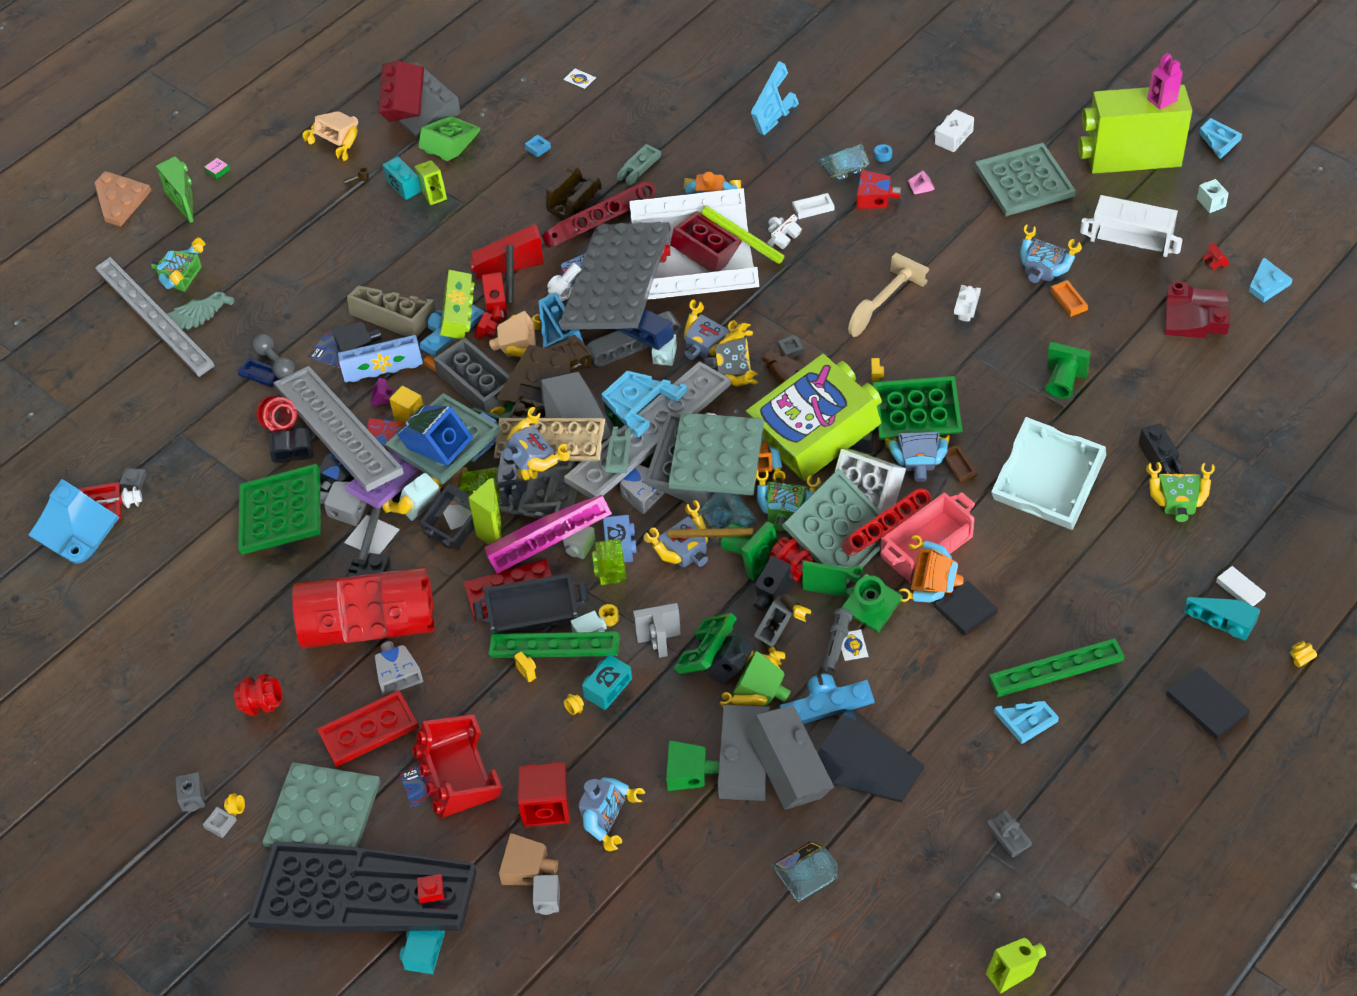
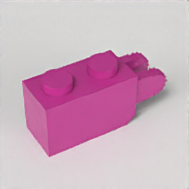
M1169 53L1162 56L1159 67L1155 68L1151 74L1147 100L1159 110L1178 101L1183 71L1180 69V62L1176 59L1172 61V56Z

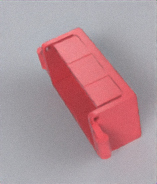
M944 492L881 538V558L911 583L919 549H909V544L918 545V542L912 540L911 537L917 535L922 539V542L930 541L943 545L951 554L973 537L975 518L970 514V511L975 503L964 493L950 497ZM956 499L959 500L964 506L967 507V509H965L964 507H962V506H961L958 502H956L955 500H956Z

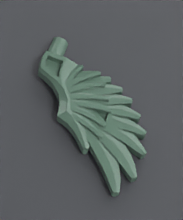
M215 292L203 300L192 299L187 304L174 308L175 311L167 313V315L181 330L186 329L188 331L192 326L197 328L199 323L203 325L206 319L210 320V317L213 318L215 311L217 312L224 303L232 305L234 298L226 296L222 292Z

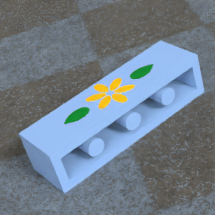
M416 335L338 353L345 382H356L362 378H373L387 372L395 373L400 369L416 368L423 364Z

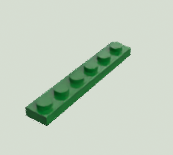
M618 632L491 634L489 656L491 658H514L521 651L526 657L618 656L620 634Z
M1114 638L990 674L989 681L998 698L1124 660V654Z

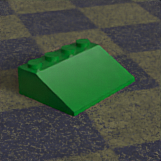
M955 376L873 382L872 386L876 389L882 400V403L877 406L881 424L877 427L879 439L898 438L899 433L939 432V435L963 432Z

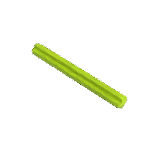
M708 205L703 208L702 215L777 264L783 261L784 255Z

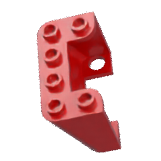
M475 715L423 721L420 731L417 732L416 744L412 748L413 756L415 759L417 758L419 773L425 779L426 793L428 796H431L433 802V812L439 818H444L497 799L502 791L496 770H491L489 777L487 776L476 746L481 731Z

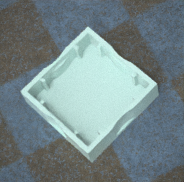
M1025 417L1014 441L1012 453L1003 465L993 487V499L1073 530L1106 457V447L1078 436L1064 434L1054 427Z

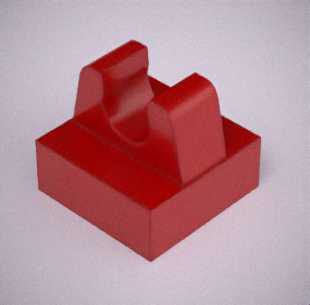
M1214 242L1207 247L1209 251L1203 256V259L1206 263L1213 260L1209 264L1212 270L1220 266L1225 268L1230 264Z
M487 312L483 314L474 337L482 340L483 336L494 337L498 324L491 320L492 314Z

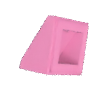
M924 171L908 180L914 194L935 189L929 176Z

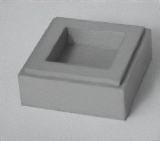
M216 807L203 823V826L208 831L223 838L237 819L232 814Z

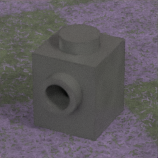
M199 772L177 776V801L182 812H192L206 807L204 783Z

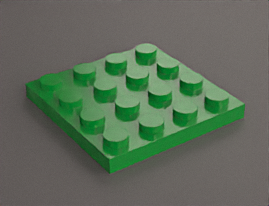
M318 464L240 484L238 551L241 555L321 534L320 467Z

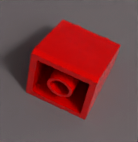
M551 762L543 765L529 764L519 767L518 804L523 827L570 823L566 763Z

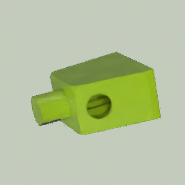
M427 161L416 165L414 168L418 175L420 189L430 206L447 200L441 170L434 162ZM430 186L435 187V190L432 191Z
M1026 938L995 950L986 975L1001 994L1034 973L1039 960L1046 956L1045 948L1041 943H1036L1032 946Z

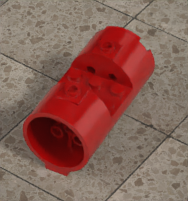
M427 567L294 583L292 592L293 614L300 647L303 649L433 633L435 631L434 618L432 619L434 609L431 580L429 575H426L428 572Z

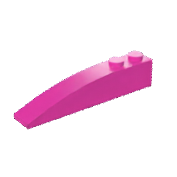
M599 495L532 522L484 547L498 574L612 513L603 496Z

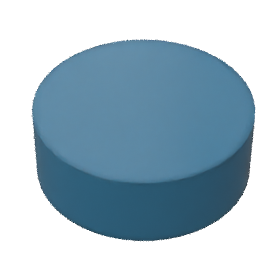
M886 144L876 146L874 148V158L880 162L889 161L892 158V148Z

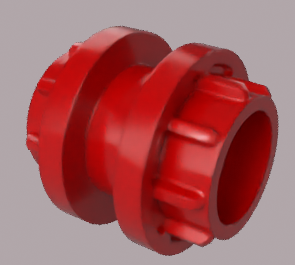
M271 395L260 401L257 406L256 417L259 424L267 430L273 432L288 431L297 420V409L289 399ZM279 408V415L274 419V413Z
M784 537L773 547L769 554V559L771 556H774L790 564L793 580L800 582L803 580V562L815 563V560L809 555L810 552L807 549L803 551L799 549L800 544L794 538L790 540L788 537Z
M267 673L259 674L256 682L252 677L242 678L241 682L234 689L236 706L239 711L247 713L249 716L258 715L259 708H262L266 713L273 712L282 702V689L278 679L269 676Z

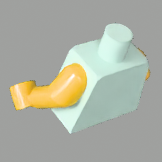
M423 473L404 487L399 503L393 502L391 498L382 508L385 513L392 511L405 514L413 521L434 504L440 496V489L444 484L430 477L427 473Z

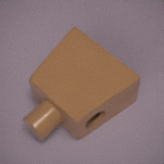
M510 833L499 871L501 884L533 885L534 876H542L543 873L556 874L558 860L547 859L548 854L544 844Z

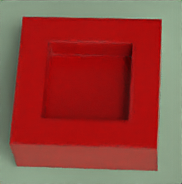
M441 874L417 878L420 904L444 899L443 878Z

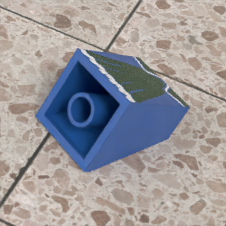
M421 406L396 432L407 449L445 466H448L473 438L451 406Z

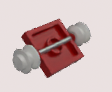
M119 482L79 488L85 495L116 514L119 519H122V504L130 508V504L135 503L139 507V502H142L141 491L137 490L135 486L132 491L124 488L121 495V485Z

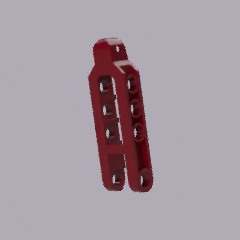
M650 182L638 184L553 225L541 237L546 247L552 248L629 211V201L653 199L656 195V189ZM643 187H647L650 190V195L648 197Z

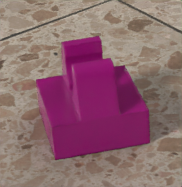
M378 378L371 390L370 405L378 407L380 403L390 404L391 396L388 395L392 394L393 388L386 385L387 380Z

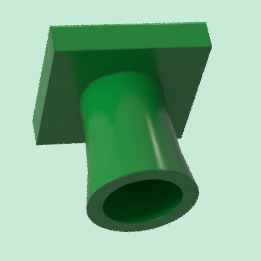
M1050 342L1047 370L1053 372L1045 385V391L1059 399L1071 398L1075 377L1087 379L1091 351Z
M767 521L752 537H722V549L743 556L747 577L753 581L763 572L769 561L771 550L778 543L775 526ZM737 523L728 526V528H743Z
M865 573L858 580L853 592L841 609L850 611L854 619L879 634L903 599V596L886 586L880 578Z

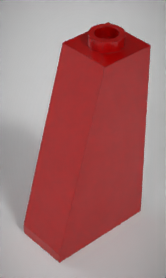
M531 225L472 252V261H469L471 272L476 273L477 279H481L482 275L506 273L507 245L514 246V271L543 265L541 238L537 225Z

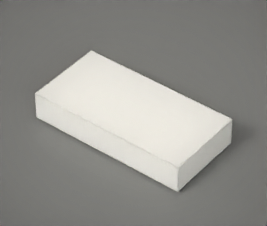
M828 193L792 202V207L798 219L834 210V204Z
M1233 566L1217 577L1216 583L1237 600L1254 606L1265 598L1266 593Z

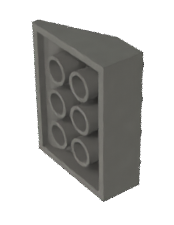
M424 68L420 116L397 121L418 138L420 137L422 127L448 116L456 117L461 114L458 97Z
M668 412L645 478V484L687 503L693 504V501L696 500L699 505L708 507L712 492L669 488V478L681 414Z

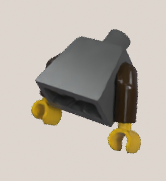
M783 594L782 597L778 596L773 601L754 634V637L762 642L766 652L775 659L778 665H781L780 658L785 659V653L777 651L775 643L785 630L790 619L794 616L806 622L805 614H811L810 609L801 606L790 594Z

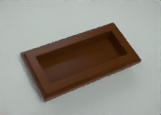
M959 444L948 448L944 459L959 482L978 475V472Z

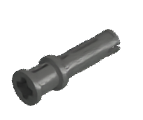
M839 608L834 610L833 613L834 621L829 628L831 637L822 665V669L826 673H835L843 640L849 633L847 628L849 622L852 621L853 614L846 609Z

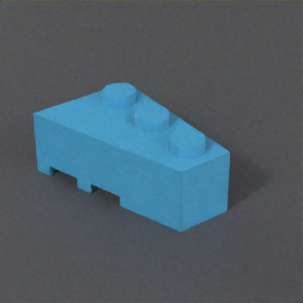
M556 292L539 300L543 348L566 341L572 335H576L583 342L578 329L561 330L560 321L565 311V306Z

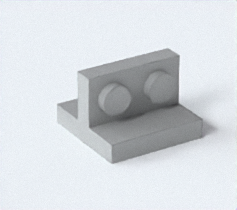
M677 603L633 611L637 642L651 641L653 650L657 649L659 658L668 656L666 638L681 635Z

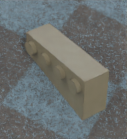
M357 286L347 296L350 315L405 337L412 335L418 337L428 326L430 315L435 312V303L432 299L422 301L416 296L406 298L401 297L399 293L385 294L382 293V290Z

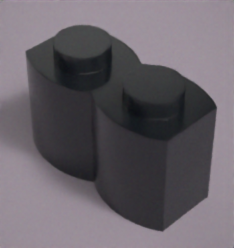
M298 428L290 432L276 431L269 434L272 462L283 463L292 459L305 460L313 457L310 429Z

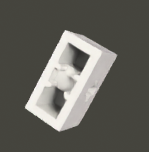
M955 109L950 115H947L941 125L936 127L934 132L935 144L955 152L973 132L974 117Z

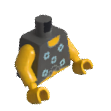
M742 323L738 330L728 335L715 347L716 357L705 358V365L712 369H718L719 373L731 379V385L735 387L749 383L756 385L758 381L752 379L758 373L751 370L747 337L744 338L745 335H753V331H746L747 327L751 325L747 323Z

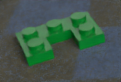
M732 613L708 617L702 620L694 633V636L698 640H702L697 649L683 651L674 666L678 674L706 670L712 665L714 656L722 648L723 641L733 630V625L737 620Z

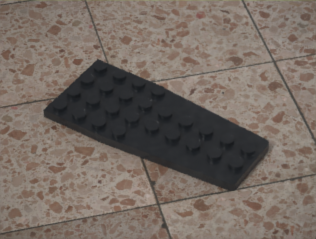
M274 842L250 912L248 924L250 927L315 932L459 931L464 926L477 871L475 865L468 862L341 845ZM441 874L443 878L444 899L420 904L417 878Z

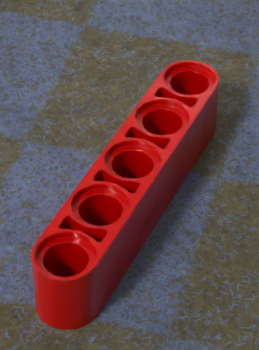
M921 488L915 490L843 540V551L849 556H854L889 533L931 502L929 492ZM900 508L904 510L905 515L901 513ZM884 519L889 522V525L885 523ZM868 529L873 532V536L869 534ZM852 540L857 543V547L853 545Z

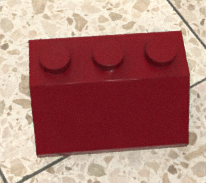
M400 61L382 64L378 113L389 122L420 116L424 75L423 66Z
M697 211L673 228L670 246L708 271L716 272L727 266L742 240Z

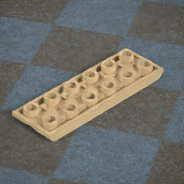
M499 418L498 426H500L501 433L496 438L495 459L500 460L501 451H504L508 443L507 437L511 429L522 419L525 420L526 418ZM539 418L537 423L529 424L537 429L556 454L558 453V447L561 444H566L567 450L565 452L570 450V458L567 461H600L605 424L604 418Z

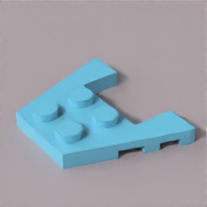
M780 61L774 68L751 111L758 133L765 135L778 123V118L782 115L786 116L789 113L788 109L791 107L795 108L799 104L796 95L791 92L783 101L781 100L777 87L788 72L785 64Z
M626 371L602 393V400L626 427H631V432L638 438L650 425L648 420L637 415V413L659 393L677 402L687 392V385L680 383L677 386L671 384V381L668 380L656 381L652 380V376Z

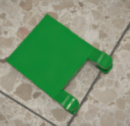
M804 561L803 590L842 596L848 599L855 587L847 588V578L857 583L861 576L855 574H863V568L860 566L843 568Z

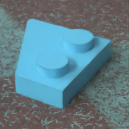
M1212 118L1200 127L1199 134L1220 159L1242 138L1241 133Z
M1263 258L1250 285L1249 292L1264 303L1290 286L1292 278L1266 258Z
M1045 701L1033 702L1032 704H1016L1014 708L1002 709V706H997L994 710L995 715L1021 744L1056 724L1059 719Z

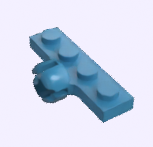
M474 305L470 307L472 308L471 318L468 319L471 321L470 329L480 322L485 311ZM436 310L430 315L428 319V325L430 326H428V329L433 333L420 342V349L435 357L457 340V338L440 335L442 310Z
M821 674L823 685H819L817 676L812 677L808 681L807 685L810 692L808 697L780 706L784 708L794 705L802 723L805 724L875 702L868 680L844 687H837L830 674Z

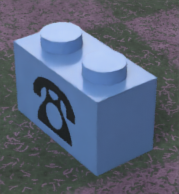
M629 515L603 518L608 564L633 562L632 553H637L636 541L631 540V536H635L634 523H629Z

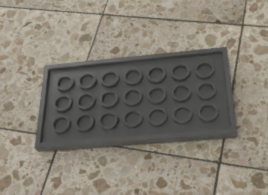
M639 222L599 224L595 226L580 267L581 271L577 275L560 321L561 330L638 328L671 229L670 223Z

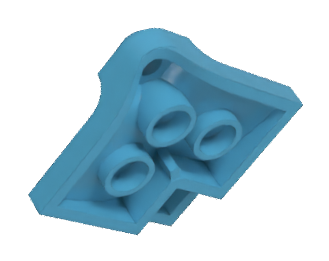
M61 479L50 494V499L29 536L66 560L75 564L82 563L96 551L119 517L76 487ZM74 549H79L77 554L72 553Z

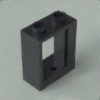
M449 483L420 521L423 528L422 532L431 539L435 537L440 540V543L447 549L452 547L458 551L475 528L472 514L454 538L433 526L452 501L471 511L468 498L471 495Z

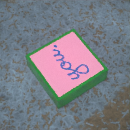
M218 157L203 167L204 171L215 179H218L230 170L229 165Z

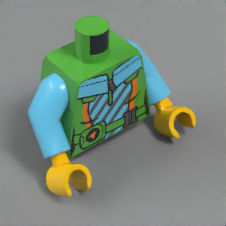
M196 238L188 250L168 251L162 260L153 259L151 267L157 271L159 281L166 289L173 287L185 292L202 267L198 253L203 251V246L206 244L201 238Z
M757 470L756 478L759 481V485H757V502L762 512L768 514V521L775 523V529L785 531L782 524L820 487L821 480L818 477L817 483L811 485L812 475L807 478V484L810 486L809 490L806 486L768 482V485H765V481L769 476L768 471L766 470L765 478H759Z

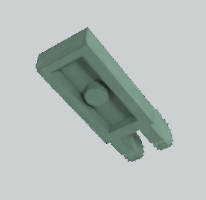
M645 144L619 170L616 177L617 180L622 181L626 178V184L632 185L636 182L637 177H640L661 157V151Z
M613 427L612 436L609 439L606 472L627 473L631 447V427H626L625 437L619 436L618 427Z

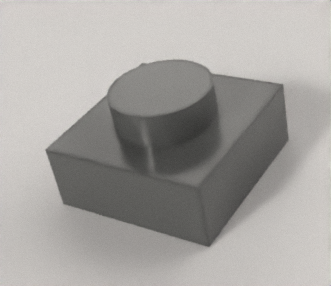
M796 335L778 341V348L783 355L793 358L804 354V347Z
M125 468L120 480L121 489L133 490L135 486L137 490L141 491L147 476L145 469Z

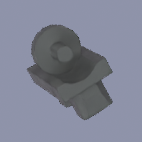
M1006 810L996 818L987 821V827L1011 857L1017 856L1032 845L1031 840L1019 827V822L1013 819Z

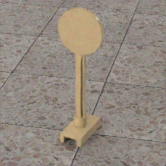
M895 253L892 256L890 271L897 274V277L873 301L865 299L858 305L849 323V334L853 337L860 335L869 323L872 312L903 282L910 280L924 287L928 281L925 279L929 268Z

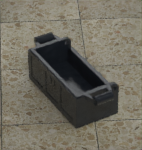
M571 573L483 588L485 597L473 603L475 621H483L490 624L491 634H511L571 623V620L578 618L577 607L589 601L586 583L572 581ZM573 586H578L580 602L575 600ZM481 602H486L488 618L484 619Z

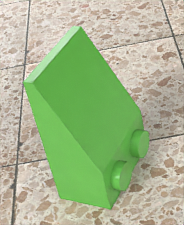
M448 116L421 128L418 148L425 150L428 154L440 156L442 160L449 161L461 154L480 132L481 128L453 116Z
M175 156L156 165L165 194L191 223L193 222V193L190 187L192 182L186 174L188 169L183 161L180 162Z

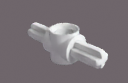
M572 263L563 276H554L547 285V291L549 292L547 296L556 292L561 301L567 300L573 289L572 282L581 271L580 266Z

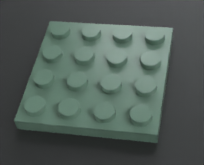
M1044 143L975 162V169L1005 216L1075 197L1076 190Z
M443 393L429 406H451L473 436L472 440L448 466L407 449L397 434L385 444L388 451L422 472L427 473L441 484L450 479L501 433L500 426Z
M681 413L669 478V488L754 495L764 419Z
M840 469L836 470L782 524V527L804 549H807L810 552L809 555L819 564L843 568L853 566L863 568L881 549L880 538L854 556H849L843 551V540L880 515L881 512ZM884 519L885 523L889 525V522ZM868 529L869 534L873 536V532ZM852 540L853 545L857 547V543Z
M292 762L262 842L264 847L272 848L274 842H291L358 848L381 782L378 776Z

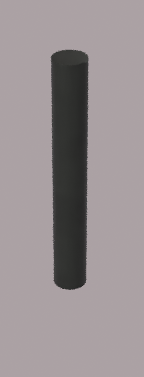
M513 245L506 246V304H514Z

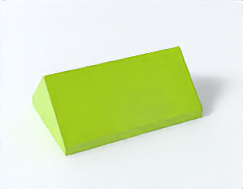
M491 478L468 497L476 536L488 545L502 538L499 504L494 478Z

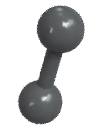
M262 333L254 337L252 341L254 352L262 356L267 355L273 361L272 370L277 378L282 379L295 372V365L291 359L286 357L280 358L273 351L274 340L270 335Z

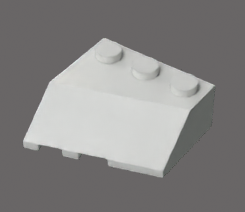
M841 449L835 471L840 469L881 513L896 504L906 471L904 467L848 449Z

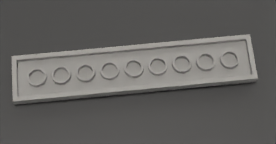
M699 361L673 384L677 386L680 383L687 385V392L677 402L661 394L637 414L648 420L650 427L638 438L631 432L627 473L606 472L608 439L602 444L600 461H582L564 476L565 483L589 498L599 495L604 496L655 451L668 412L698 414L731 385V379ZM626 425L619 429V436L625 437Z
M309 366L273 382L279 394L293 402L297 409V414L366 492L404 474L402 466Z

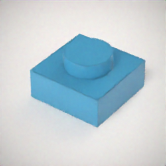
M536 135L525 143V149L538 158L551 149L550 142Z

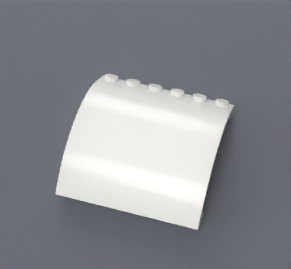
M743 188L629 201L632 223H670L671 229L666 245H670L673 228L695 212L701 213L706 205L748 232ZM742 241L727 266L716 272L708 271L670 246L671 256H667L665 263H659L648 299L759 287L757 267L753 266L750 245Z

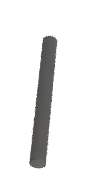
M374 506L372 508L357 560L360 565L366 563L382 506L379 509Z

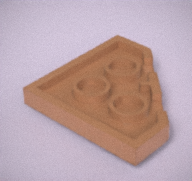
M104 171L94 182L105 222L120 227L152 191L150 185Z

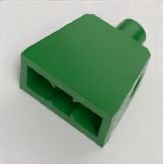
M669 741L666 777L667 791L704 787L706 774H719L720 761L707 760L706 748L703 746Z

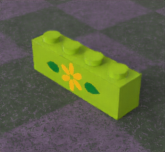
M453 270L448 271L443 302L441 336L463 339L465 332H469L471 321L468 319L471 318L472 308L470 307L473 302V295L470 294H473L474 282H471L472 274Z

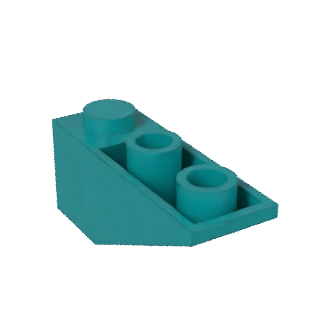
M1188 597L1184 612L1193 618L1210 624L1214 628H1219L1231 634L1233 637L1246 641L1257 623L1260 609L1241 600Z

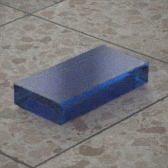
M247 358L238 370L239 376L269 387H273V382L279 379L273 373V366L251 358Z

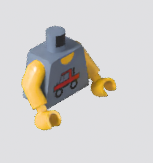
M692 300L690 308L693 311L688 316L684 332L687 348L685 355L690 360L695 359L697 356L704 359L716 356L715 347L728 335L738 330L740 324L737 325V322L732 320L729 322L727 329L702 314L698 317L697 314L703 311L704 306L700 302L698 308H695L696 301Z
M532 407L528 410L527 418L525 420L522 419L511 429L503 455L506 460H513L522 470L532 469L543 472L557 464L559 459L567 461L570 458V450L565 452L567 445L561 444L556 454L533 425H529L530 423H537L540 418V413L537 416L531 415L535 411V407Z
M696 500L693 501L695 510H691L689 504H686L685 511L691 514L692 518L688 516L670 529H707L702 516L698 515L697 512L700 508L699 503ZM656 528L649 529L653 538L648 533L644 534V540L647 543L653 544V549L665 562L678 564L681 567H686L695 562L699 567H702L708 561V557L705 555L708 537L668 538V530L659 536Z

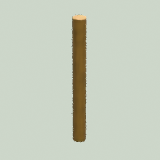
M754 528L668 530V538L754 536Z

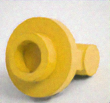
M1305 641L1296 643L1292 646L1293 650L1290 651L1294 664L1298 668L1317 657V653L1312 648L1311 643H1305Z

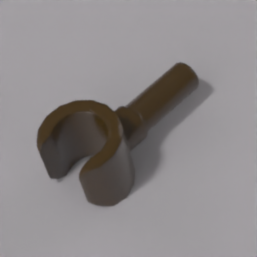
M364 166L360 167L358 174L344 179V183L347 184L358 179L360 181H367L369 178L367 168Z

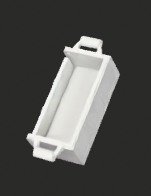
M1101 195L1094 218H1083L1081 221L1080 233L1091 237V242L1095 241L1098 229L1100 228L1097 239L1160 252L1164 248L1163 257H1167L1168 253H1180L1182 239L1173 235L1177 210ZM1089 223L1093 224L1092 232L1088 231ZM1172 240H1174L1173 249L1170 248Z

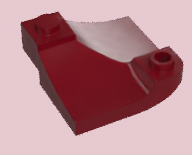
M1181 281L1169 284L1166 296L1165 335L1206 338L1207 333L1228 334L1230 309H1228L1227 291L1192 288L1188 282Z

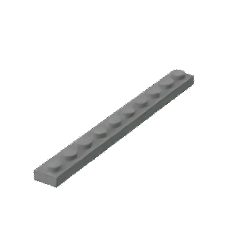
M111 257L95 267L97 273L198 377L215 366L213 361Z

